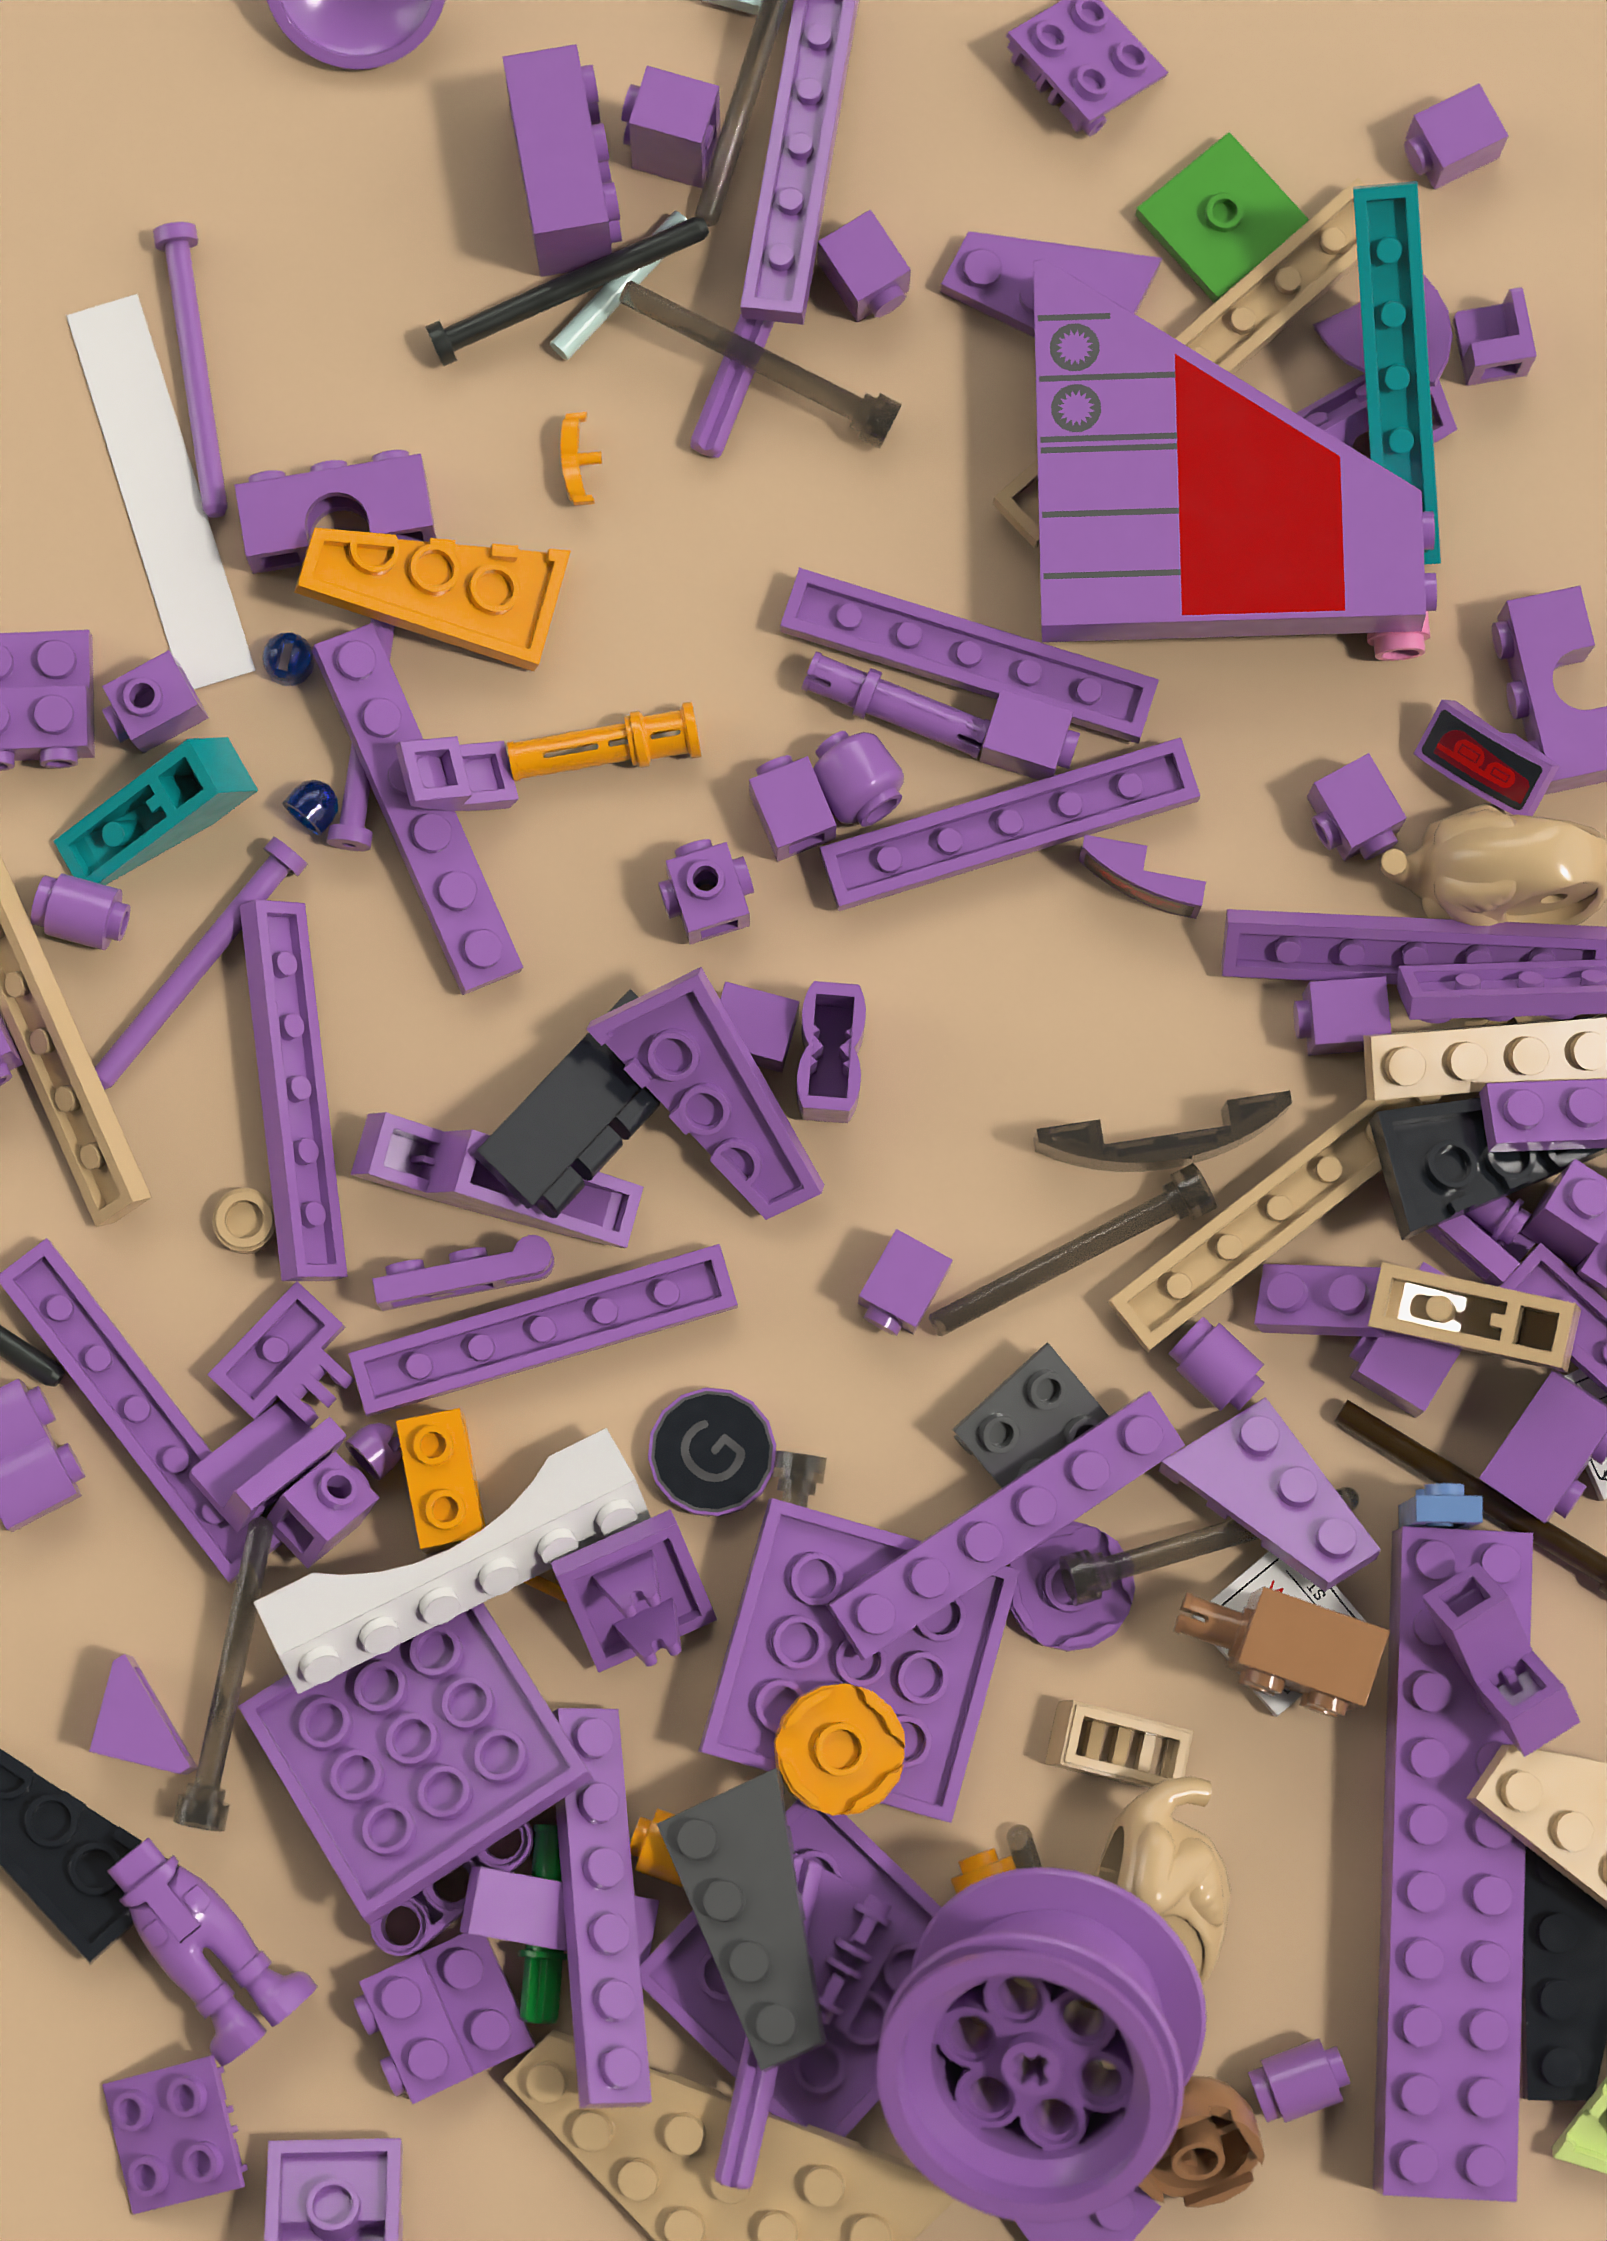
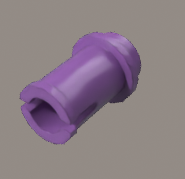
M1506 1196L1465 1213L1468 1218L1492 1233L1491 1238L1495 1242L1500 1239L1509 1246L1532 1214L1522 1208L1523 1200L1519 1198L1514 1203Z

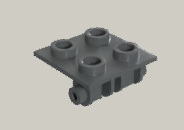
M1046 1343L952 1430L956 1434L954 1438L968 1454H973L1002 1488L1109 1417V1415L1052 1346Z

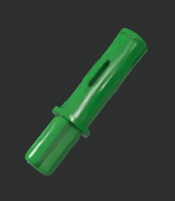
M534 1824L531 1876L562 1882L557 1825ZM525 1944V1950H518V1957H525L520 2006L521 2020L536 2024L556 2023L559 2015L563 1960L568 1961V1955L561 1950Z

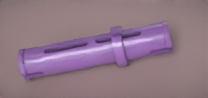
M817 651L814 654L807 671L808 675L805 677L801 688L802 690H809L854 708L852 715L862 719L865 718L866 714L872 715L970 754L975 759H977L991 720H984L881 679L882 672L870 668L869 672L866 673L823 656L822 653Z

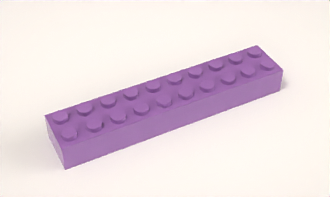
M1402 1526L1392 1532L1373 2190L1387 2196L1517 2202L1525 1844L1466 1799L1501 1745L1514 1744L1489 1712L1460 1668L1438 1630L1422 1596L1478 1562L1509 1596L1529 1643H1531L1533 1533Z

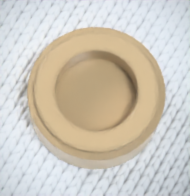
M251 1188L235 1189L225 1194L214 1209L212 1223L215 1234L223 1245L233 1252L239 1254L257 1253L269 1246L276 1236L273 1204L260 1191Z

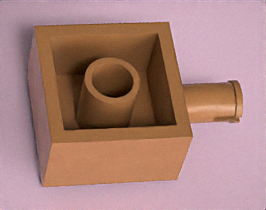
M1264 1586L1250 1594L1247 1606L1243 1608L1242 1612L1186 1592L1179 1610L1205 1619V1622L1180 1614L1176 1618L1173 1632L1177 1634L1182 1633L1228 1649L1229 1660L1226 1668L1240 1672L1237 1684L1271 1696H1275V1693L1282 1694L1283 1688L1303 1694L1300 1706L1333 1718H1337L1338 1715L1345 1716L1346 1710L1351 1711L1366 1706L1390 1630Z

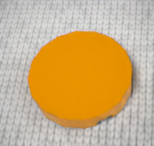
M847 1683L821 1685L799 1696L781 1717L774 1739L775 1765L781 1772L787 1791L807 1808L830 1815L859 1814L882 1802L899 1782L904 1766L902 1763L905 1757L904 1730L893 1708L873 1691Z

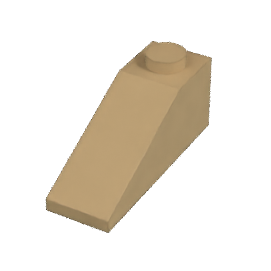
M1382 1262L1368 1326L1567 1373L1581 1309L1576 1303Z

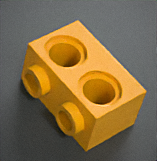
M460 1408L397 1420V1431L420 1549L425 1554L449 1550L486 1527L465 1415Z

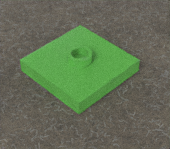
M1230 132L1139 205L1135 213L1139 221L1214 303L1309 221L1305 214Z

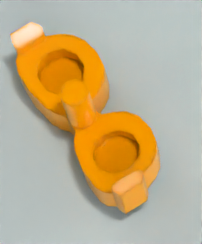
M587 412L566 413L561 429L560 449L563 477L568 497L574 506L595 504L593 496L586 495L579 466L602 464L601 451L579 453L580 423L586 422Z

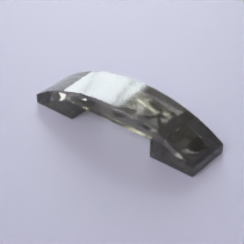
M1289 1090L1230 1099L1225 1102L1221 1109L1222 1127L1104 1144L1100 1119L1036 1129L1033 1138L1035 1152L1054 1160L1094 1170L1113 1172L1166 1170L1216 1157L1253 1139L1286 1113L1292 1104V1098Z

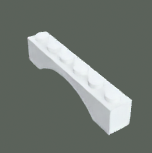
M605 1428L549 1456L533 1482L510 1508L483 1530L451 1549L415 1564L382 1572L350 1575L311 1573L254 1601V1604L297 1693L300 1694L318 1684L330 1681L336 1675L379 1654L390 1651L395 1646L437 1625L452 1620L455 1616L497 1595L509 1592L514 1587L552 1569L550 1562L651 1517L634 1475L608 1429Z

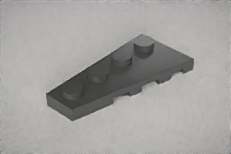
M777 1768L657 1823L761 2071L771 2070L826 2044L813 1960L809 1955L804 1925L806 1918L802 1894L799 1893L793 1859L795 1852L791 1828L787 1823L783 1794H785L781 1772Z

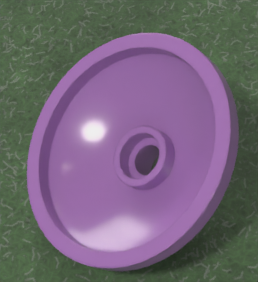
M267 0L281 30L298 48L311 57L336 67L370 69L393 63L419 46L437 23L445 0Z

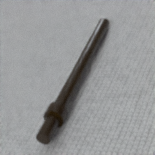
M1347 1399L1335 1419L1336 1423L1436 1484H1463L1464 1496H1482V1512L1515 1532L1533 1533V1543L1599 1582L1598 1590L1607 1595L1606 1556L1549 1521L1542 1522L1488 1484Z

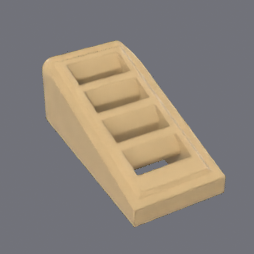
M1075 1700L1060 1701L1055 1712L1045 1762L1046 1765L1150 1789L1165 1779L1185 1776L1194 1731ZM1083 1720L1088 1721L1081 1755H1076ZM1105 1726L1114 1727L1107 1762L1099 1761ZM1132 1732L1140 1733L1133 1769L1125 1767L1131 1734ZM1157 1737L1167 1739L1159 1775L1149 1773Z

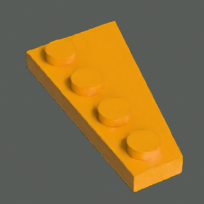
M314 528L294 593L535 671L540 663L571 550L548 549L547 552L518 550L516 545L492 543L491 547L459 545L455 544V540L430 538L428 542L398 539L393 534Z

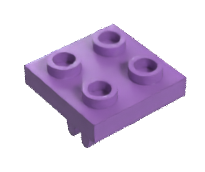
M671 1509L550 1562L598 1673L635 1656H638L646 1666H653L657 1663L656 1652L662 1648L667 1649L668 1653L672 1656L678 1655L681 1652L680 1636L717 1620Z

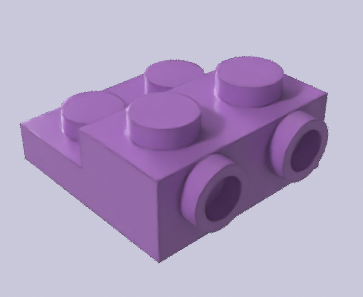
M66 630L0 633V771L13 769L15 761L40 760V765L43 767L70 768L78 765V758H95L93 636L90 631Z
M463 1933L359 1981L364 1994L353 1999L358 2015L368 2035L370 2036L380 2031L391 2054L381 2059L380 2063L394 2095L397 2097L407 2092L412 2104L536 2046L526 2022L521 2020L520 2008L488 1937Z
M401 2138L268 2141L264 2241H403V2216L401 2212L403 2145Z

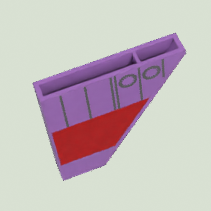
M1046 259L1033 260L1042 642L1422 631L1426 611H1436L1437 580L1436 573H1425L1424 550L1434 549L1435 522L1433 511H1422L1421 490Z

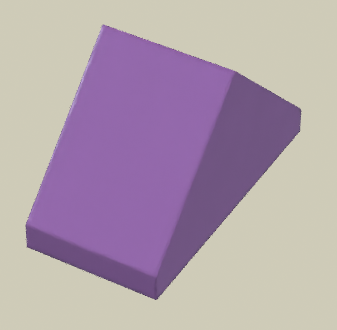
M123 1654L113 1660L89 1752L177 1774L188 1775L197 1770L198 1766L135 1658Z

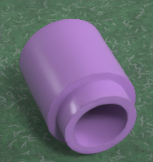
M63 873L58 878L45 875L41 879L34 897L31 923L44 927L46 935L106 950L111 940L119 942L122 940L129 922L131 908L130 905L122 903L121 889Z
M1202 1317L1168 1353L1179 1364L1175 1370L1219 1411L1229 1402L1239 1411L1265 1383L1256 1375L1264 1364L1223 1325L1218 1323L1214 1327L1205 1317Z
M1319 2038L1262 2059L1263 2067L1248 2072L1267 2123L1283 2117L1284 2123L1340 2103L1343 2101L1339 2088L1351 2084L1337 2046L1324 2050Z

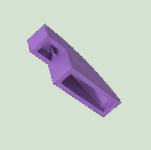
M387 1112L370 1113L367 1115L350 1175L502 1220L600 1244L627 1248L643 1186L598 1172L592 1180H583L585 1183L583 1190L557 1218H550L535 1204L527 1209L472 1155L490 1135L473 1129L441 1131Z

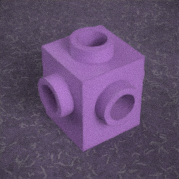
M710 839L694 841L676 849V857L666 860L668 880L658 882V886L669 919L681 916L690 945L750 926V913L744 896L754 893L752 880L744 857L732 860L727 842L713 846ZM702 885L714 886L713 889L708 891L698 889Z

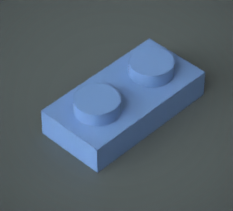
M1425 1484V1489L1415 1490L1414 1497L1398 1505L1399 1528L1408 1526L1468 1530L1483 1522L1482 1496H1464L1463 1484Z

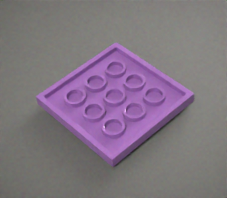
M770 1498L698 1752L765 1771L773 1770L776 1768L774 1753L776 1732L781 1717L799 1696L821 1685L851 1684L873 1691L890 1705L904 1730L905 1757L902 1763L904 1766L899 1782L880 1803L952 1823L1020 1570L1005 1566L867 1660L861 1661L826 1605L922 1541Z
M484 1602L455 1616L452 1620L437 1625L395 1646L390 1651L379 1654L336 1675L330 1681L318 1684L300 1694L297 1693L287 1674L238 1706L356 1908L369 1925L593 1779V1776Z
M797 1799L786 1811L787 1823L791 1828L794 1852L807 1860L817 1862L825 1870L909 1916L847 2033L845 2034L833 2026L823 2023L826 2044L778 2067L769 2112L805 2127L810 2124L845 2137L880 2100L877 2082V2063L883 2021L897 1990L911 1973L913 1958L924 1931L941 1907L846 1815H830L807 1808ZM692 1910L640 1965L642 1987L727 2071L737 2078L746 2034L696 1915Z

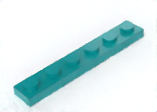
M1418 181L1353 187L1371 460L1422 491V511H1433L1435 522L1434 549L1424 550V565L1441 564Z

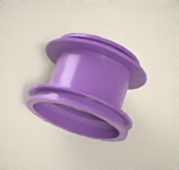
M1034 1867L998 1873L968 1886L952 1897L928 1924L917 1946L911 1973L897 1990L883 2021L877 2063L878 2092L882 2110L897 2143L908 2159L934 2185L958 2201L993 2216L1032 2223L1064 2222L1083 2218L1114 2205L1132 2192L1144 2180L1163 2156L1177 2128L1183 2104V2090L1195 2071L1206 2033L1205 1997L1196 1966L1175 1931L1158 1913L1132 1893L1096 1876L1067 1869ZM1012 1977L1028 1980L1035 1988L1019 1985ZM1078 2000L1091 2001L1100 2009L1086 2008ZM970 2016L983 2020L987 2026L975 2024ZM1096 2061H1107L1117 2069H1106Z

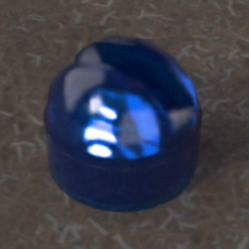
M280 633L271 638L264 647L262 655L263 664L269 677L276 683L284 686L298 685L304 682L312 673L314 655L309 643L300 635ZM284 644H294L289 659L288 671L278 669Z
M319 780L302 782L282 802L285 809L298 822L317 835L324 833L334 821L338 812V799L335 792L327 783Z

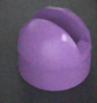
M382 1423L366 1425L345 1442L348 1451L354 1459L376 1480H381L395 1467L402 1453L399 1437H392L393 1429L389 1425Z

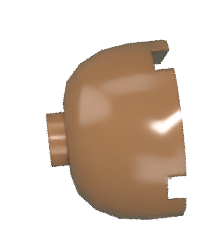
M1191 2076L1183 2090L1182 2109L1173 2138L1163 2156L1138 2186L1154 2200L1165 2203L1164 2193L1172 2197H1183L1185 2207L1195 2208L1225 2202L1245 2191L1254 2181L1252 2170L1258 2164V2161L1262 2165L1265 2157L1261 2134L1250 2104L1226 2082L1209 2076Z

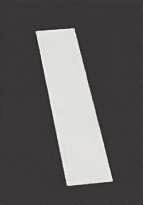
M138 294L66 315L171 653L181 664L194 690L256 671L206 513L203 511L200 491Z

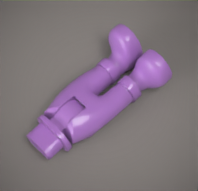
M148 1837L107 1872L125 1893L119 1901L124 1906L129 1907L137 1932L151 1955L169 1978L196 2004V2009L203 2018L211 2017L215 2036L210 2043V2052L223 2067L259 2041L267 2030L252 2012L246 2010L234 1998L235 1992L226 1981L220 1978L203 1954V1948H209L232 1973L231 1976L241 1988L245 1987L255 2001L259 2011L272 2027L278 2025L316 1990L317 1985L310 1975L303 1971L281 1975L268 1968L272 1961L262 1950L259 1951L240 1919L216 1891L184 1867H177L179 1861L174 1855L166 1859Z

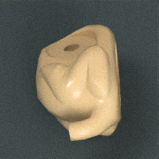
M1492 803L1481 804L1429 824L1422 837L1421 848L1407 854L1395 848L1388 850L1382 856L1379 865L1381 872L1390 881L1411 890L1422 900V907L1428 918L1453 919L1472 926H1491L1503 922L1578 925L1599 911L1607 901V838L1605 835L1592 827L1568 820H1555L1528 815H1506L1503 809Z
M1190 1776L1165 1779L1137 1796L1124 1808L1114 1821L1094 1876L1132 1893L1158 1913L1175 1931L1186 1947L1203 1984L1209 1979L1219 1958L1226 1933L1231 1888L1226 1864L1209 1836L1172 1818V1814L1177 1806L1188 1803L1205 1807L1208 1804L1212 1790L1211 1782ZM1079 2000L1080 2004L1086 2008L1100 2009L1091 2001Z

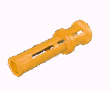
M692 701L682 703L681 710L643 716L640 711L630 712L629 716H624L625 723L580 731H569L563 734L520 742H507L514 781H520L522 778L575 771L582 768L632 760L633 766L639 765L640 768L648 767L652 759L689 753L692 759L700 758L702 754ZM681 731L679 735L651 739V736L654 734ZM628 739V744L609 746L610 742ZM598 744V748L595 750L549 758L544 757L546 753Z

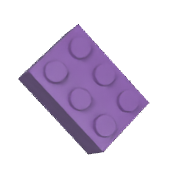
M577 44L502 56L540 277L572 272L612 254L611 243L622 242L619 222L620 212L615 184L611 181L608 145L604 124L600 120L599 98L593 64L580 65Z

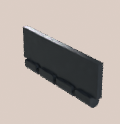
M630 989L608 1012L639 997ZM588 1032L472 1155L527 1209L535 1204L546 1216L557 1218L585 1187L583 1180H592L623 1146L622 1139H630L657 1110L661 1103L646 1086L641 1088L624 1070L625 1064L606 1044L601 1046Z

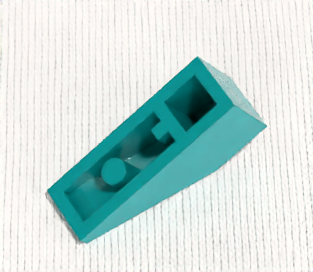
M228 737L187 739L54 840V843L74 877L107 885L213 825L255 794L258 789Z

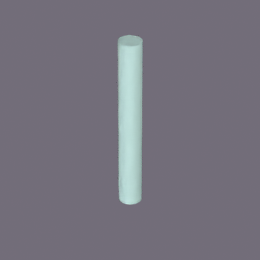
M674 211L652 235L688 219L680 212ZM664 258L605 284L550 342L553 350L563 359L569 360Z

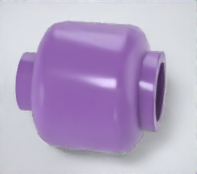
M840 731L830 736L817 748L815 754L819 760L813 770L832 814L841 823L853 824L859 822L862 827L873 825L886 817L901 802L902 795L899 790L904 783L903 771L876 735L861 732L849 736L846 731Z

